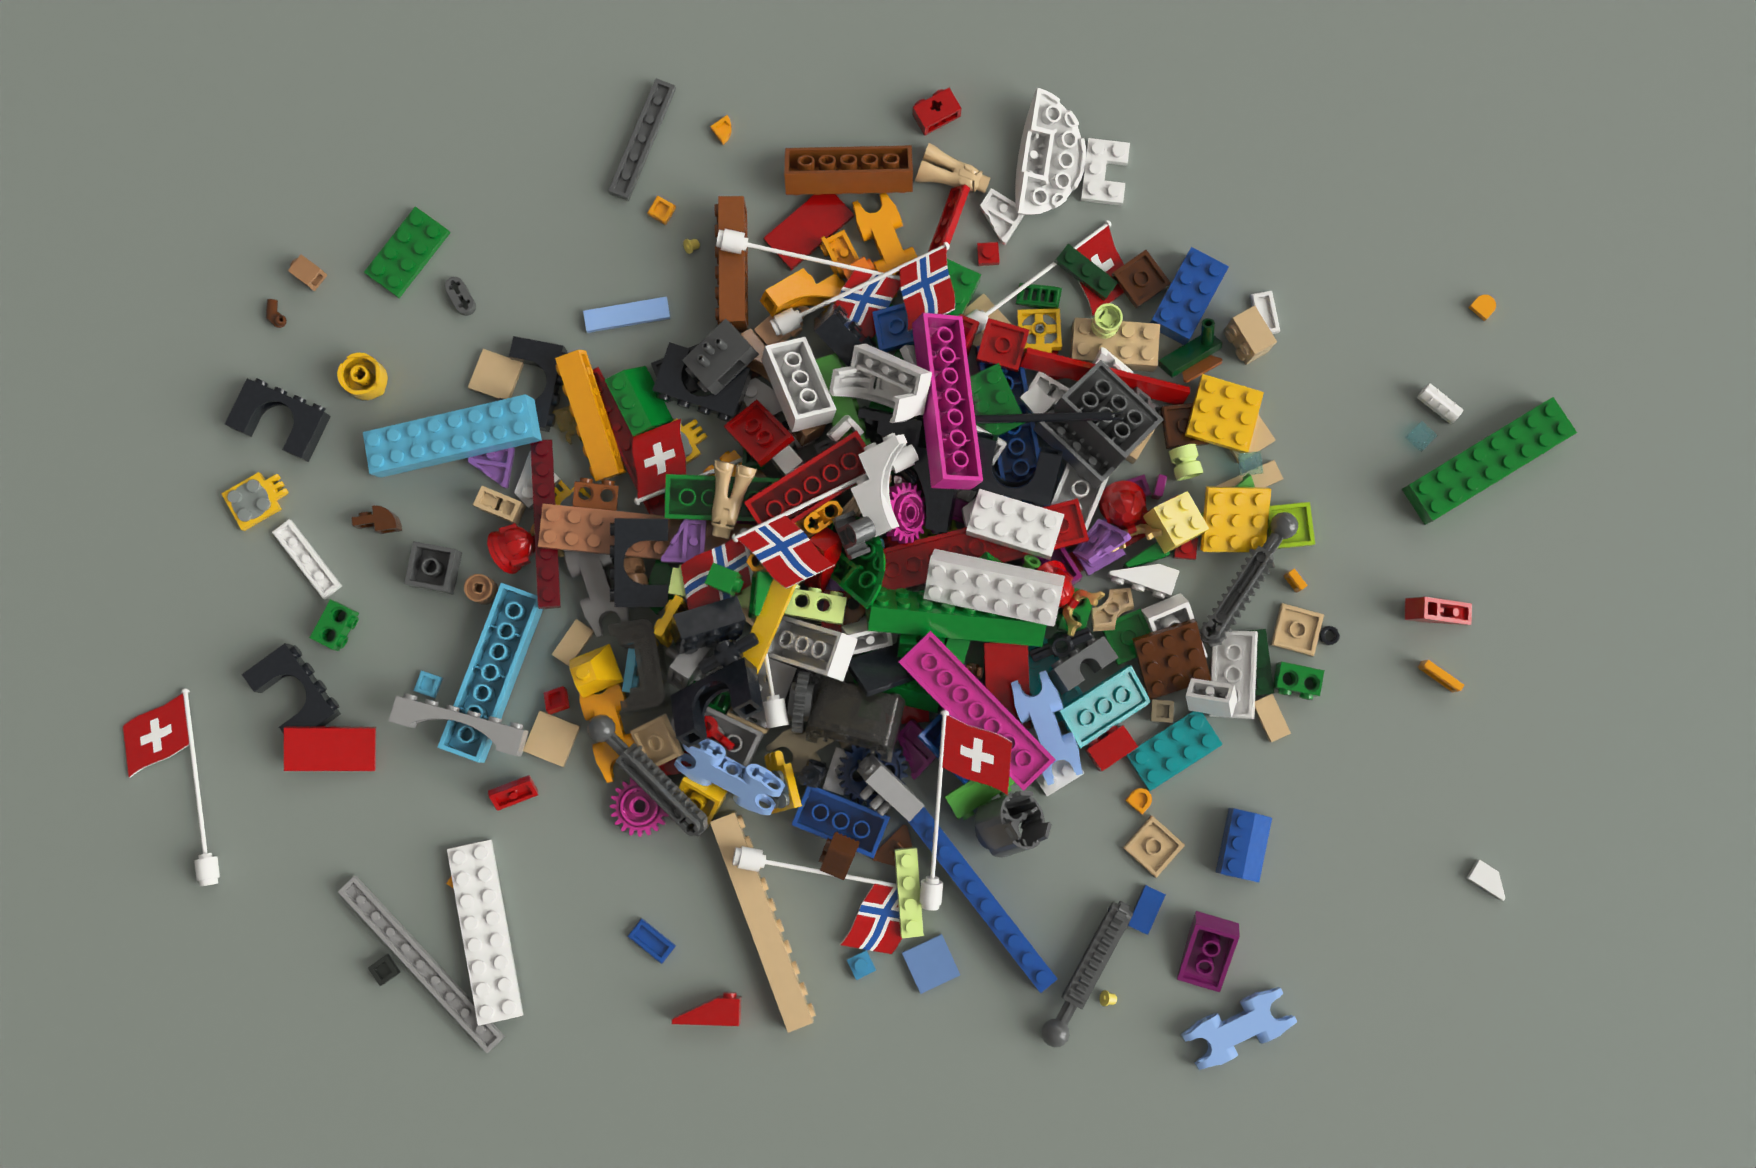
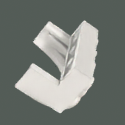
M868 344L854 345L851 366L833 369L829 393L832 396L856 397L883 404L894 409L890 423L905 422L915 416L924 414L932 372ZM876 377H878V378H877V383H876V388L874 389V388H873L874 382H875V380H876Z

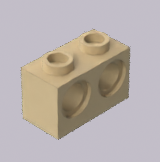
M481 486L473 503V506L517 525L526 509V505L521 501Z

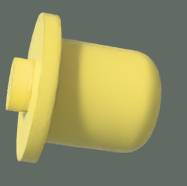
M685 239L683 246L685 251L691 254L693 250L700 247V243L697 239Z
M1104 990L1100 994V1004L1102 1006L1114 1005L1117 1002V996Z

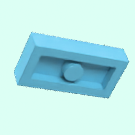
M628 648L622 692L633 694L634 689L638 688L639 676H636L637 667L641 668L642 655H639L640 651L637 649Z

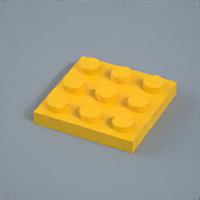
M1202 374L1185 436L1247 454L1264 392Z
M1206 486L1203 519L1209 529L1202 533L1200 550L1203 552H1250V549L1256 550L1258 546L1263 547L1267 539L1271 489L1268 487Z

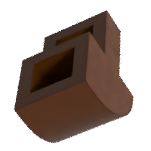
M372 506L373 514L372 512H361L358 514L359 516L352 517V526L358 529L375 527V531L380 534L402 531V524L398 516L382 506Z

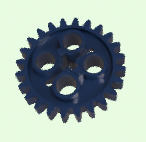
M866 736V742L864 743L858 738L857 746L850 743L851 751L844 749L847 756L846 758L840 757L839 759L843 765L837 766V769L842 771V773L837 774V777L843 780L839 783L840 787H846L843 791L844 794H850L849 798L851 801L857 798V803L860 805L865 801L867 807H870L869 803L878 793L874 791L866 800L860 797V793L866 788L868 783L865 782L862 776L859 778L852 777L853 772L859 768L857 760L862 761L869 752H875V757L885 766L892 765L891 772L900 780L908 777L907 773L902 771L907 769L908 766L902 763L906 758L904 755H900L901 749H894V742L888 745V740L885 737L880 742L878 736H875L874 741H871L870 737Z

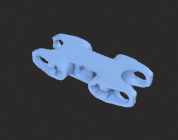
M1046 670L1040 672L1042 690L1036 696L1025 694L1018 680L1011 682L1014 705L1021 723L1032 720L1040 744L1056 759L1053 763L1058 760H1065L1071 764L1076 775L1083 774L1079 748L1072 732L1062 735L1054 712L1064 708L1058 690L1050 680ZM1053 763L1042 773L1048 785L1054 784Z
M711 739L699 742L700 749L693 746L688 748L686 745H682L689 754L685 753L676 759L674 765L678 771L699 785L709 786L713 783L734 794L733 800L735 803L749 811L761 815H770L776 804L769 796L780 797L785 787L780 778L758 764H750L746 767L725 756V748ZM681 761H686L692 766L686 767L682 765ZM774 783L779 789H773L767 784ZM759 801L766 803L769 808L761 807Z
M1275 987L1255 992L1240 1000V1004L1244 1011L1224 1021L1221 1020L1218 1013H1213L1198 1020L1189 1029L1184 1031L1181 1036L1185 1042L1197 1038H1203L1207 1041V1052L1194 1062L1197 1069L1201 1070L1222 1065L1238 1056L1235 1045L1255 1035L1259 1043L1269 1042L1281 1036L1286 1030L1297 1023L1293 1015L1282 1018H1274L1271 1015V1004L1283 994L1281 988Z

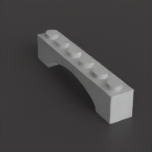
M404 693L403 697H395L388 722L416 728L418 723L429 720L458 721L485 734L496 745V751L514 756H522L529 732L523 729L524 725L510 722V725H505L501 723L502 719L489 716L488 720L480 718L481 713L468 710L467 714L459 712V707L448 704L446 708L438 706L439 702L429 699H425V703L416 701L418 696Z

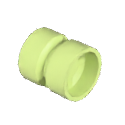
M1106 303L1097 308L1091 321V329L1097 337L1108 339L1117 333L1123 320L1120 308L1112 303Z
M1196 444L1180 446L1168 452L1171 463L1176 466L1173 469L1176 481L1190 479L1203 474L1201 462L1196 460L1199 456Z

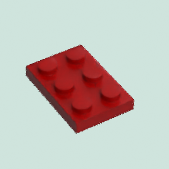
M757 399L724 425L726 431L761 467L795 440L793 435Z

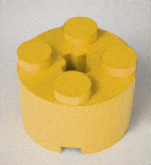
M353 353L347 356V359L339 365L337 371L338 381L355 398L372 400L384 394L388 381L387 372L383 365L366 353Z

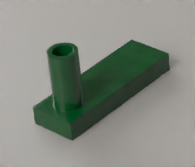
M1210 318L1204 319L1201 325V335L1161 358L1158 366L1173 378L1222 348V341L1214 335V320Z

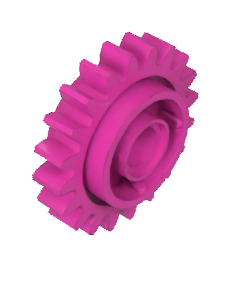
M896 483L895 486L889 487V496L899 527L888 531L887 536H892V541H898V543H913L914 540L919 539V534L924 533L922 526L926 525L924 521L926 518V513L924 512L926 505L923 504L925 497H920L922 491L917 490L916 485Z
M631 777L630 785L623 781L624 789H615L619 796H611L616 801V804L610 805V808L616 809V812L612 813L611 817L618 816L619 818L615 825L623 823L622 832L630 828V836L636 830L638 837H642L644 830L648 836L651 835V828L659 831L657 824L665 825L666 822L662 817H668L669 815ZM638 800H643L646 804V809L642 813L638 812L635 807Z

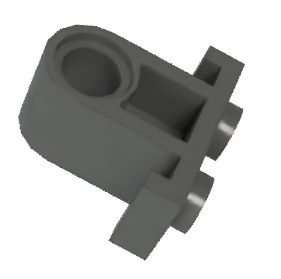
M854 510L832 519L849 560L871 552L870 547L868 548L865 542L876 535L872 520L868 516L856 520Z

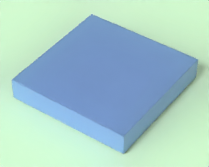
M942 934L902 952L920 994L960 976Z

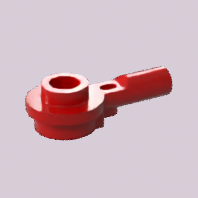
M705 716L707 738L713 737L728 751H731L735 744L718 730V723L715 718Z

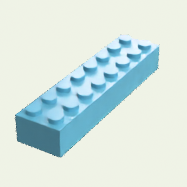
M526 394L363 432L369 474L380 478L542 441L535 400Z
M504 583L500 584L453 705L460 708L459 712L467 714L468 710L481 713L480 718L487 720L489 716L502 718L543 609H538L537 595ZM448 720L437 748L479 763H485L492 740L467 724Z

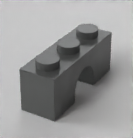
M1104 636L1098 640L1096 637H1093L1084 643L1085 649L1080 651L1077 648L1068 654L1070 659L1064 662L1060 659L1051 665L1053 670L1047 674L1061 695L1085 680L1080 672L1081 663L1089 665L1092 671L1096 673L1119 658Z

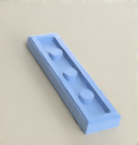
M667 296L583 311L587 333L671 319Z

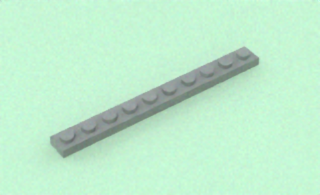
M353 876L338 891L486 1053H489L505 1037L493 1023L478 1026L474 1002L357 876Z

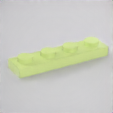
M917 848L894 849L901 938L924 936L922 908L919 902L920 881Z

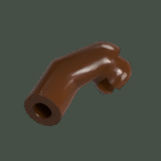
M267 299L266 319L277 328L284 327L287 320L284 315L277 311L278 300Z

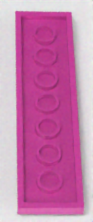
M931 630L899 661L942 708L949 712L951 717L967 725L997 733L1012 742L1009 777L1023 791L1056 760Z

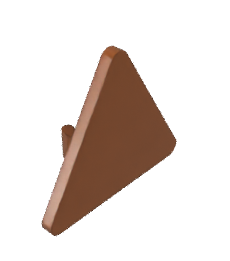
M1212 355L1206 357L1182 372L1183 381L1188 383L1222 364V358Z
M902 825L877 850L872 860L895 866L894 849L912 847L907 825Z

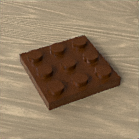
M1195 619L1132 638L1145 691L1150 700L1188 688L1191 678L1211 680Z

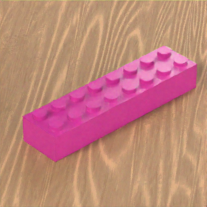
M922 313L912 323L917 366L932 372L923 414L931 488L971 490L983 481L963 318L962 316Z

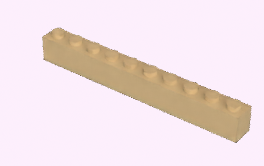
M737 812L711 821V827L787 1032L789 1033L812 1024L816 1013L812 1003H807L805 995H808L805 983H800L797 974H800L797 962H792L789 953H792V948L789 941H784L781 932L785 930L781 919L777 920L774 911L777 908L773 898L769 899L766 893L769 887L765 877L761 878L759 872L739 869L737 866L732 865L736 847L754 848L750 836H745L743 828L746 827L742 815L738 816Z

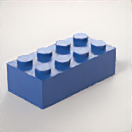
M1191 247L1150 323L1160 324L1161 334L1182 345L1187 344L1229 266Z
M807 786L801 800L802 806L798 807L792 825L824 839H832L835 832L843 836L846 835L847 838L850 837L855 839V841H859L856 852L874 859L890 816L885 814L881 816L876 810L822 788Z

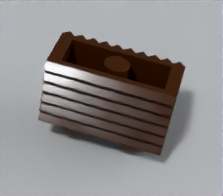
M835 832L832 839H827L818 862L822 863L820 871L845 880L859 846V841Z

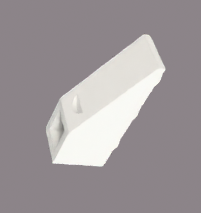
M1161 564L1110 571L1107 577L1112 578L1111 582L1119 585L1127 583L1132 585L1131 588L1136 591L1144 592V590L1153 592L1152 596L1165 599V597L1172 595L1179 570Z

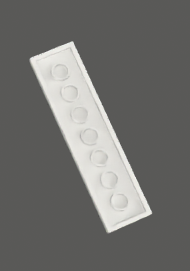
M492 840L447 849L477 1024L480 1026L523 1016Z

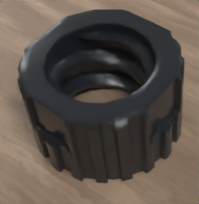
M1333 626L1324 627L1320 631L1319 637L1323 644L1334 645L1340 639L1338 629ZM1327 631H1331L1334 634L1333 640L1328 641L1325 638Z

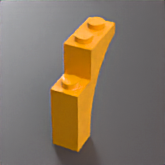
M802 268L766 289L760 302L770 315L774 317L790 308L816 306L840 294L845 282L835 273L816 284L813 277Z

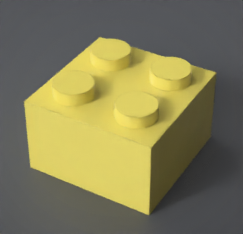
M1188 491L1154 507L1143 516L1151 528L1162 530L1163 535L1155 538L1164 554L1200 536L1209 529Z

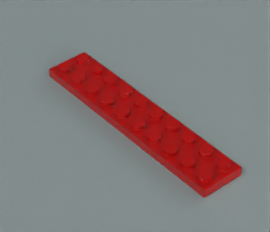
M1078 498L1042 507L1064 514L1054 550L1089 541ZM967 527L915 540L913 543H904L883 549L886 564L882 587L896 590L898 588L907 589L926 584L929 561L934 549L977 558L987 551L1003 563L1023 559L1026 555L1031 554L966 535Z

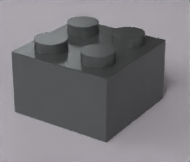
M413 541L404 584L415 588L454 594L462 552L453 548Z

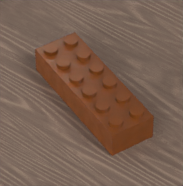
M912 145L785 148L784 176L786 195L913 192Z
M718 196V204L714 205L715 217H717L715 237H718L719 230L730 229L745 233L744 237L748 238L747 207L744 196ZM715 245V258H717V264L719 265L715 266V278L719 287H715V298L719 306L715 308L716 321L719 325L723 320L727 319L740 333H743L749 329L748 247L746 251L742 250L741 254L723 251Z

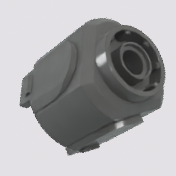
M1015 791V793L993 799L990 803L979 807L975 816L976 837L984 848L990 850L993 856L999 858L1011 856L1035 848L1041 841L1048 839L1052 824L1050 822L1045 823L1042 809L1032 797L1033 791ZM1020 823H1022V824H1021V828L1023 829V830H1022V834H1020V832H1019V827H1018Z

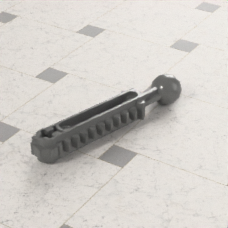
M1282 512L1275 515L1270 524L1272 533L1263 547L1258 546L1256 550H1249L1252 557L1245 558L1247 564L1241 565L1242 572H1236L1238 578L1231 580L1232 587L1227 586L1228 593L1222 594L1223 600L1217 601L1218 608L1212 609L1214 614L1208 615L1209 621L1207 623L1203 622L1202 628L1199 629L1203 643L1213 647L1222 645L1224 639H1227L1225 633L1232 631L1230 628L1231 624H1237L1235 621L1236 617L1241 618L1240 611L1246 610L1245 603H1250L1249 597L1256 595L1254 589H1260L1259 582L1265 581L1264 574H1270L1268 568H1275L1273 562L1274 552L1283 539L1291 538L1296 534L1298 521L1291 513ZM1210 632H1217L1216 636L1213 634L1211 636L1209 635Z
M597 715L591 718L587 726L591 739L596 742H606L619 755L616 760L619 764L618 768L623 769L687 835L700 836L709 826L707 815L642 751L641 745L637 746L634 743L628 747L615 734V723L612 718L607 715Z
M1113 901L1109 906L1061 996L1065 1002L1056 1019H1051L1043 1025L1041 1031L1042 1038L1048 1046L1054 1048L1061 1047L1068 1041L1070 1031L1067 1025L1077 1007L1080 1009L1084 1008L1133 916V912L1129 910L1130 906L1124 902L1119 901V903Z

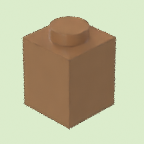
M303 255L295 258L288 270L314 292L327 276L323 270Z

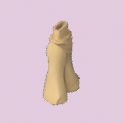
M929 143L915 182H935L952 187L966 184L970 191L976 192L977 190L985 193L991 178L982 175L983 171H979L972 165L952 158L938 147Z
M715 460V495L711 525H713L712 535L729 539L731 529L734 530L739 517L745 493L757 469L737 465L730 498H728L729 484L735 464Z

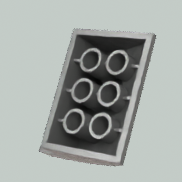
M1102 360L1059 399L1049 413L1122 411L1124 414H1113L1112 416L1124 417V419L1038 422L1033 429L1053 449L1061 450L1062 458L1095 489L1164 420Z

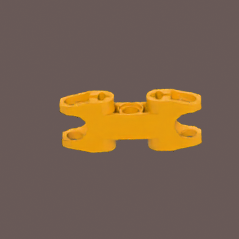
M882 193L879 195L882 207L876 213L866 212L858 200L852 202L856 217L857 229L863 242L873 239L881 256V259L873 262L875 271L885 273L917 258V254L913 247L903 250L895 232L896 229L903 227L900 214L887 193ZM897 271L892 275L900 276V271Z
M828 501L795 522V524L810 538L833 523L832 519L840 516L843 509L838 501ZM828 505L834 509V514L831 517L825 514V508ZM809 520H815L814 527L808 526ZM750 552L746 561L752 571L765 569L762 564L757 567L752 565L751 560L754 554Z
M620 683L607 688L601 694H592L583 698L579 693V702L586 721L591 720V718L597 715H607L615 723V734L628 747L635 743L631 733L625 734L619 711L629 708L626 694L622 692ZM606 742L592 744L596 763L606 783L614 782L613 765L619 755Z

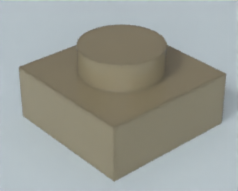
M1152 699L1150 721L1173 723L1174 701Z

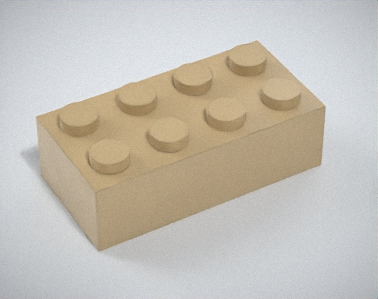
M1074 318L1071 332L1070 358L1092 363L1101 347H1103L1131 370L1154 372L1157 368L1160 324L1122 321L1117 333L1113 337L1103 339L1093 333L1091 329L1092 319Z

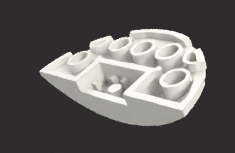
M1036 88L1027 114L1017 161L1015 204L1016 213L1023 215L1041 214L1063 204L1071 192L1078 187L1086 163L1085 139L1081 138L1077 118L1071 110H1067L1060 103L1058 97L1040 88Z

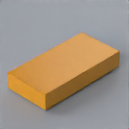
M1430 660L1421 661L1418 665L1419 670L1452 693L1461 691L1465 686Z

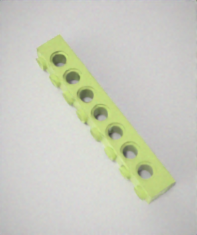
M679 565V568L673 567L668 594L686 598L681 565ZM796 585L784 615L843 625L847 597H843V593L836 591L824 594L821 593V589L809 587L808 591L801 590L800 586ZM751 586L744 589L741 595L737 596L741 608L749 609ZM800 596L808 599L807 605L802 608L796 605V600ZM821 600L828 601L830 603L829 609L820 611L817 608L818 603Z

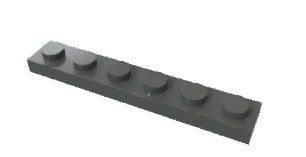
M657 78L655 79L608 190L609 194L629 201L675 93V85Z

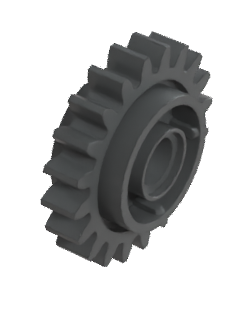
M799 671L797 682H792L787 716L788 720H792V732L803 733L804 723L810 722L814 696V685L809 684L810 672Z

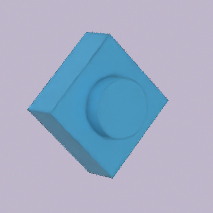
M867 950L847 959L856 980L876 971Z

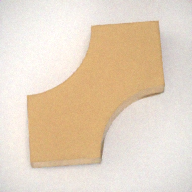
M1131 588L1109 589V597L1106 602L1099 607L1091 609L1090 615L1093 632L1115 630L1117 618L1122 613L1134 609Z

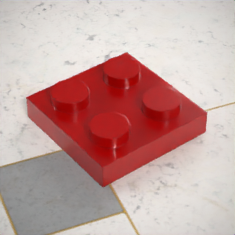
M988 318L976 361L990 365L999 363L1001 368L1018 372L1030 330Z

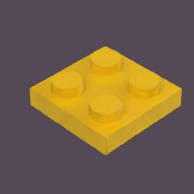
M675 595L673 600L670 599L665 607V614L662 619L659 618L654 626L655 636L666 647H670L673 642L670 632L673 614L688 610L685 600L678 595Z

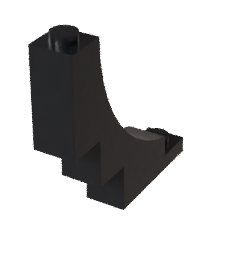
M868 407L859 408L858 417L864 418V422L877 424V421H879L878 434L883 437L895 433V435L904 434L907 441L906 446L913 445L919 458L913 467L922 484L926 501L925 529H930L931 533L937 535L950 531L958 489L931 488L927 447L923 445L925 434L923 418L913 417L905 422L890 423L893 412Z

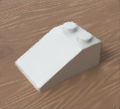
M1181 593L1141 609L1151 632L1195 619L1189 601ZM1202 642L1205 657L1208 658L1204 644Z

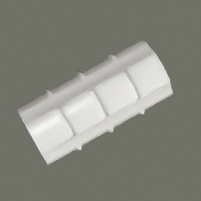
M1431 383L1427 384L1417 396L1424 405L1428 406L1450 425L1464 411L1456 402H1453Z

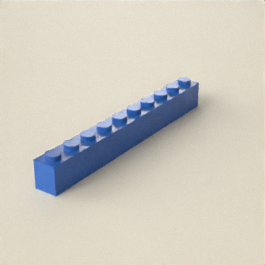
M923 807L908 823L932 852L934 819L926 808ZM938 826L936 859L1040 993L1058 980L940 826Z

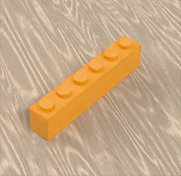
M576 350L555 358L557 363L556 371L562 378V389L569 399V410L571 415L575 417L577 423L576 431L578 436L582 438L584 445L583 453L589 460L591 476L595 478V481H602L626 473L587 352L585 350Z

